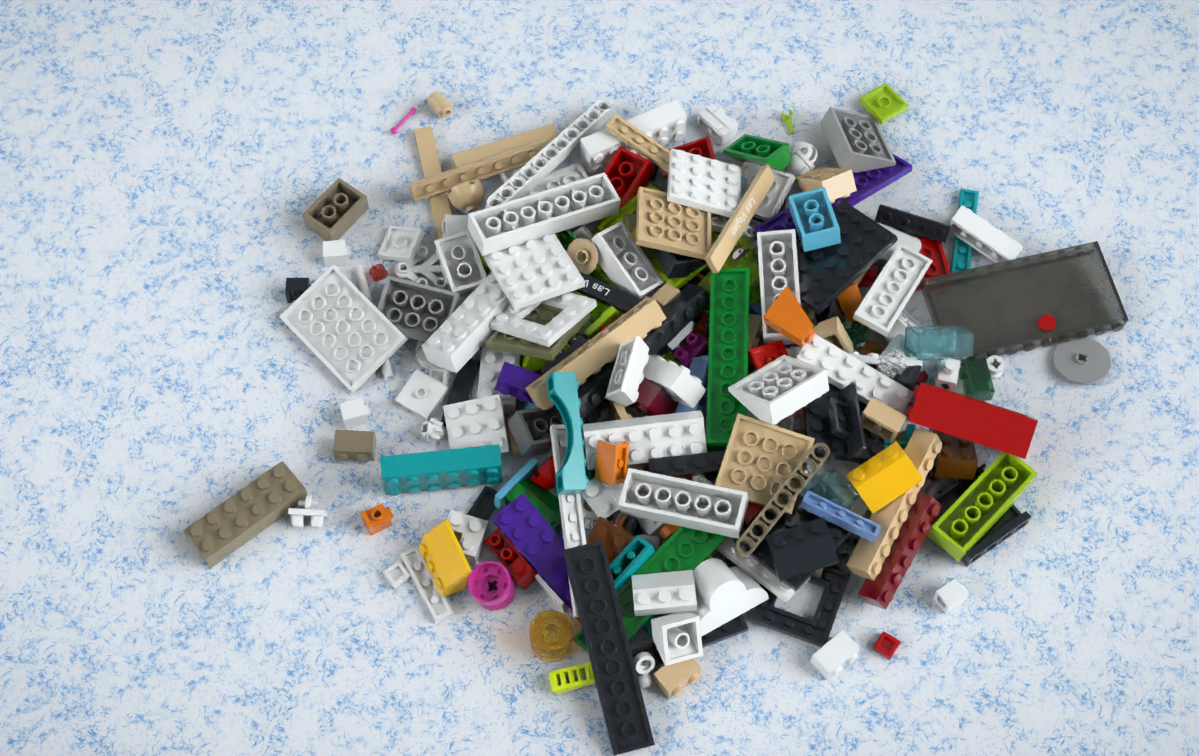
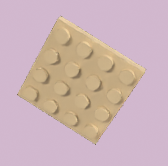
M639 186L637 191L636 245L705 260L711 249V212L667 201L666 192Z
M738 413L714 486L748 492L749 502L765 507L812 448L815 438ZM802 465V470L804 472L807 465ZM790 481L789 484L793 489L799 488L797 481ZM777 497V501L780 504H787L785 497ZM796 498L790 504V506L787 508L784 514H792Z

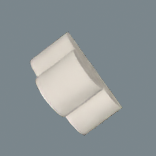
M712 558L705 560L693 571L697 611L691 612L699 616L701 636L769 599L767 592L753 577L738 566L728 568L720 559Z

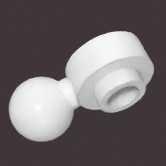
M641 652L633 660L636 671L639 673L637 676L640 687L647 688L652 684V676L649 672L655 667V660L650 653Z

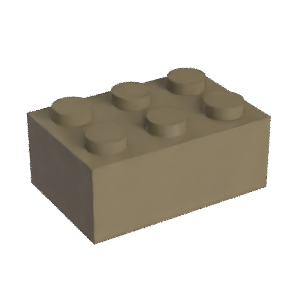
M338 178L302 214L305 227L326 241L339 240L369 209L367 196Z

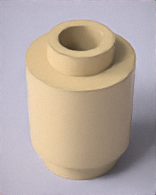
M433 92L429 95L427 99L429 107L440 118L448 117L452 112V104L441 93Z

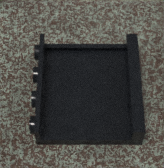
M985 463L980 467L977 466L974 480L956 479L952 486L949 488L945 486L938 492V495L934 498L942 507L932 526L980 477L985 470ZM1013 504L985 535L965 553L961 561L966 566H969L1025 527L1031 519V515L1027 511L1021 513Z

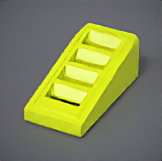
M590 663L558 669L548 673L551 689L557 695L595 683ZM584 670L586 671V680H584L582 671ZM574 673H577L578 680H579V681H577V682H576V680H575V675H574ZM569 675L570 683L567 684L566 676Z

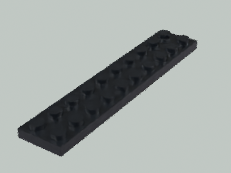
M602 540L564 549L562 552L613 756L653 746L655 743L604 542Z

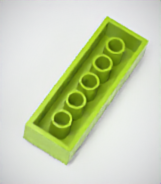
M1002 452L931 527L928 537L959 562L965 553L985 535L1029 488L1038 473L1017 456Z

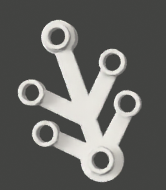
M420 246L417 249V254L412 262L402 261L395 266V274L401 279H409L412 282L428 285L425 278H418L414 274L421 273L436 288L445 289L447 286L444 278H438L434 274L443 273L441 265H434L439 261L436 249L435 254L421 266L415 265L421 259L428 257V249L425 246Z

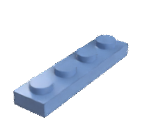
M807 490L799 506L807 512L821 518L824 517L826 521L832 522L844 530L850 531L873 543L881 529V525Z

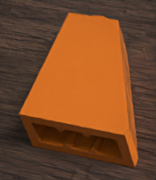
M786 286L764 314V323L803 348L806 343L809 344L815 336L814 327L790 288Z

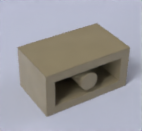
M335 430L333 446L335 459L344 462L349 460H358L359 462L374 461L376 449L375 431Z

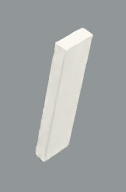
M415 546L401 553L400 557L435 624L454 615L445 596L442 597L440 590L435 588L434 577L432 573L428 572L424 556H421L419 547Z

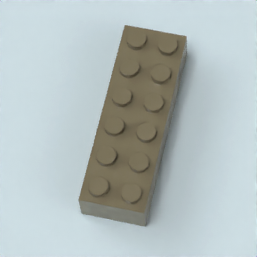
M281 461L183 531L190 544L209 568H212L286 515L289 508H296L298 501L306 500L308 494L302 483L287 465Z

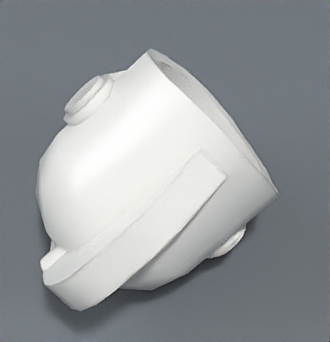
M806 142L791 143L789 145L791 163L781 171L792 174L795 177L810 172L818 163L819 156L816 148Z

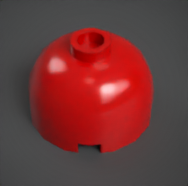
M553 454L534 474L535 476L530 479L542 489L549 490L556 487Z

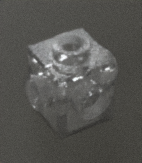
M891 347L888 352L884 350L878 358L880 363L877 368L884 375L893 379L897 373L901 375L907 367L905 364L907 357L898 348L894 349Z

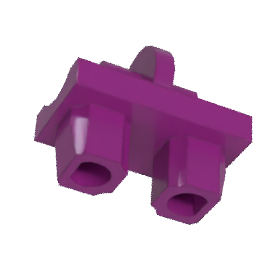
M696 332L695 334L690 333L686 337L687 344L674 352V360L688 369L693 357L701 356L709 346V342Z

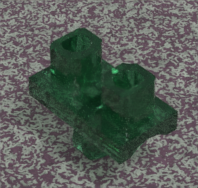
M858 321L853 322L851 328L845 329L855 350H858L860 343L870 341V328Z

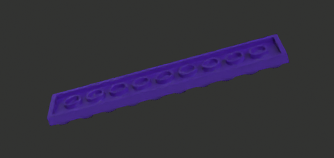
M893 154L896 161L895 166L857 173L852 172L857 191L850 193L849 197L835 199V202L831 204L832 208L834 209L842 200L851 206L858 204L910 173L912 165ZM790 207L753 228L755 236H757V232L795 229L796 240L799 239Z

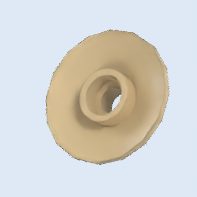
M578 238L569 245L567 254L577 270L587 275L590 274L598 263V252L593 242L586 238Z

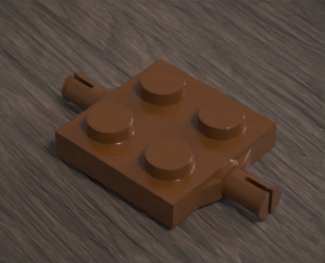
M620 512L615 522L608 521L599 516L586 540V544L603 540L609 565L635 538L633 534L627 532L622 526L628 517L623 512Z

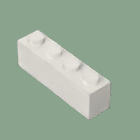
M963 205L948 224L951 226L949 232L1006 271L1023 249V246L1017 241L1011 239L1001 230L995 228Z

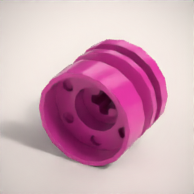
M485 561L480 563L471 571L468 577V588L471 595L488 610L499 611L513 602L516 596L517 586L514 578L498 562ZM493 586H494V587H498V589H497L496 591H495V590H492L491 588H492Z

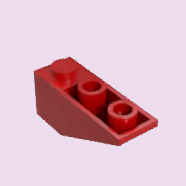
M499 528L483 540L516 582L525 590L536 581V571Z

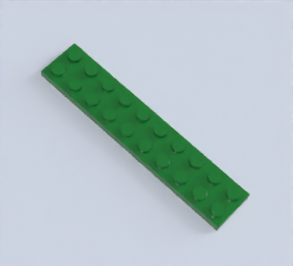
M721 268L719 273H712L711 271L707 446H727L737 414L747 416V408L728 391V387L748 376L749 268Z
M680 526L634 575L686 570L694 571L700 563L709 558L728 536ZM632 577L617 592L628 641L653 616H635ZM581 629L573 638V641L588 654Z

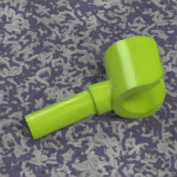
M789 109V115H785L784 111H782L781 119L788 125L789 132L792 135L794 134L791 122L793 112Z

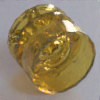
M546 610L537 614L531 621L529 628L531 650L541 661L553 663L563 660L571 652L573 645L572 623L560 611Z

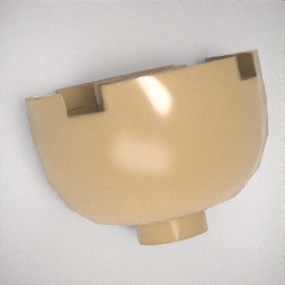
M474 180V184H470L467 181L450 189L451 192L447 191L451 204L458 210H467L468 213L477 210V206L482 203L485 194L481 180Z

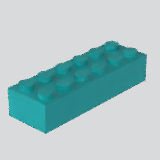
M500 444L380 457L385 495L397 496L407 492L416 494L426 490L435 492L445 488L454 490L464 486L478 487L483 484L497 485L503 482Z

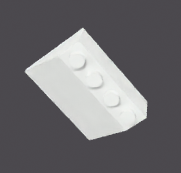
M782 355L728 387V391L759 420L774 425L829 391L827 370L790 356Z

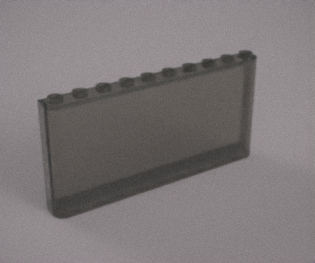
M1098 241L921 279L919 284L944 356L960 360V366L968 362L971 364L978 363L982 359L993 355L1000 356L1006 354L1010 356L1017 353V351L1024 350L1028 352L1035 349V347L1042 346L1045 348L1057 342H1060V344L1066 343L1074 337L1080 340L1093 334L1096 336L1102 335L1106 331L1113 330V332L1122 330L1129 320ZM1046 314L1053 316L1056 320V326L1051 331L1042 330L1037 323Z

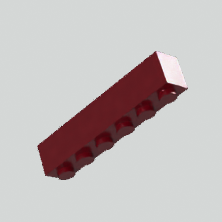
M918 492L916 501L911 506L908 517L903 522L899 535L894 540L890 553L882 564L880 573L874 581L866 578L858 592V595L866 603L885 610L887 609L922 542L930 531L935 518L940 512L942 506L933 496Z

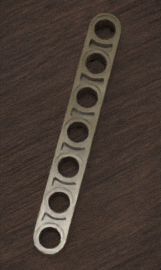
M816 443L739 538L734 546L735 554L738 557L747 558L752 554L825 462L830 453L829 447L826 444ZM814 450H821L824 456L822 458L816 457ZM802 465H808L811 468V473H805L802 470ZM790 481H797L799 488L793 489L789 484ZM777 497H785L787 504H780L777 501ZM765 512H772L774 520L766 519ZM752 528H760L762 531V535L755 536L752 532ZM740 543L748 544L749 552L741 551Z

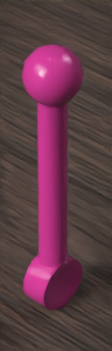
M412 107L396 127L391 128V133L396 134L405 121L416 113L417 109Z

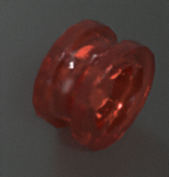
M376 264L369 270V274L375 282L383 280L388 275L383 264Z

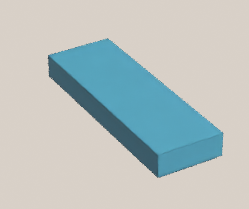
M531 458L495 494L494 506L500 510L506 504L505 496L519 482L530 479L537 472L538 460Z

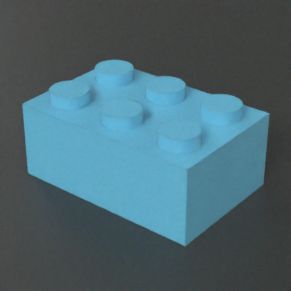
M825 187L788 196L790 212L804 252L841 243L840 228Z

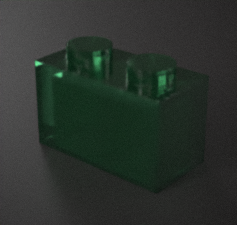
M986 358L964 360L959 369V378L964 383V395L981 401L992 400L995 390Z

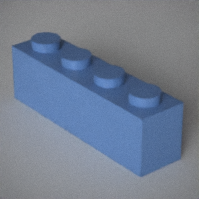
M709 355L693 357L689 368L691 371L690 375L699 378L702 381L701 385L707 390L694 408L678 403L676 413L701 410L704 422L707 416Z

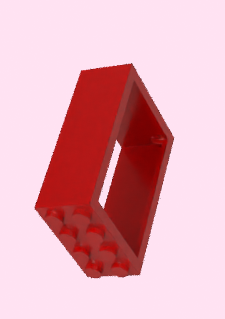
M925 382L915 385L912 395L915 400L914 403H909L906 412L909 422L1026 459L1038 423L1037 419Z

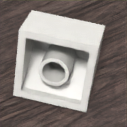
M680 612L651 619L653 640L664 665L667 666L703 656L698 615L692 612Z

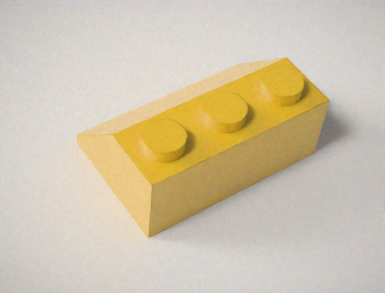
M894 442L846 475L852 487L872 514L923 481V478L897 442Z
M445 520L423 535L419 545L420 554L427 561V570L429 573H432L435 588L440 590L442 597L464 591L471 573L470 566L449 521Z

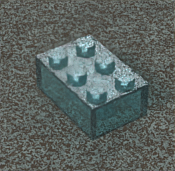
M962 326L905 327L904 350L915 356L917 360L927 361L929 358L947 360V357L965 360L966 357H973L974 333Z

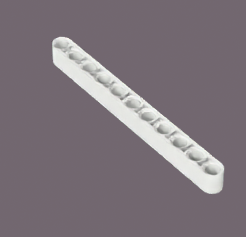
M606 99L597 100L489 196L485 209L524 197L580 146L581 138L593 134L607 122L612 107L611 102Z

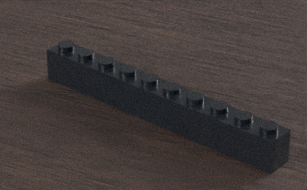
M689 284L661 309L666 319L662 321L661 326L650 330L647 336L642 339L649 348V355L653 356L710 305V298L705 288ZM616 359L611 363H606L601 367L600 372L590 375L586 378V382L579 386L577 393L581 401L579 413L582 419L606 399L605 396Z

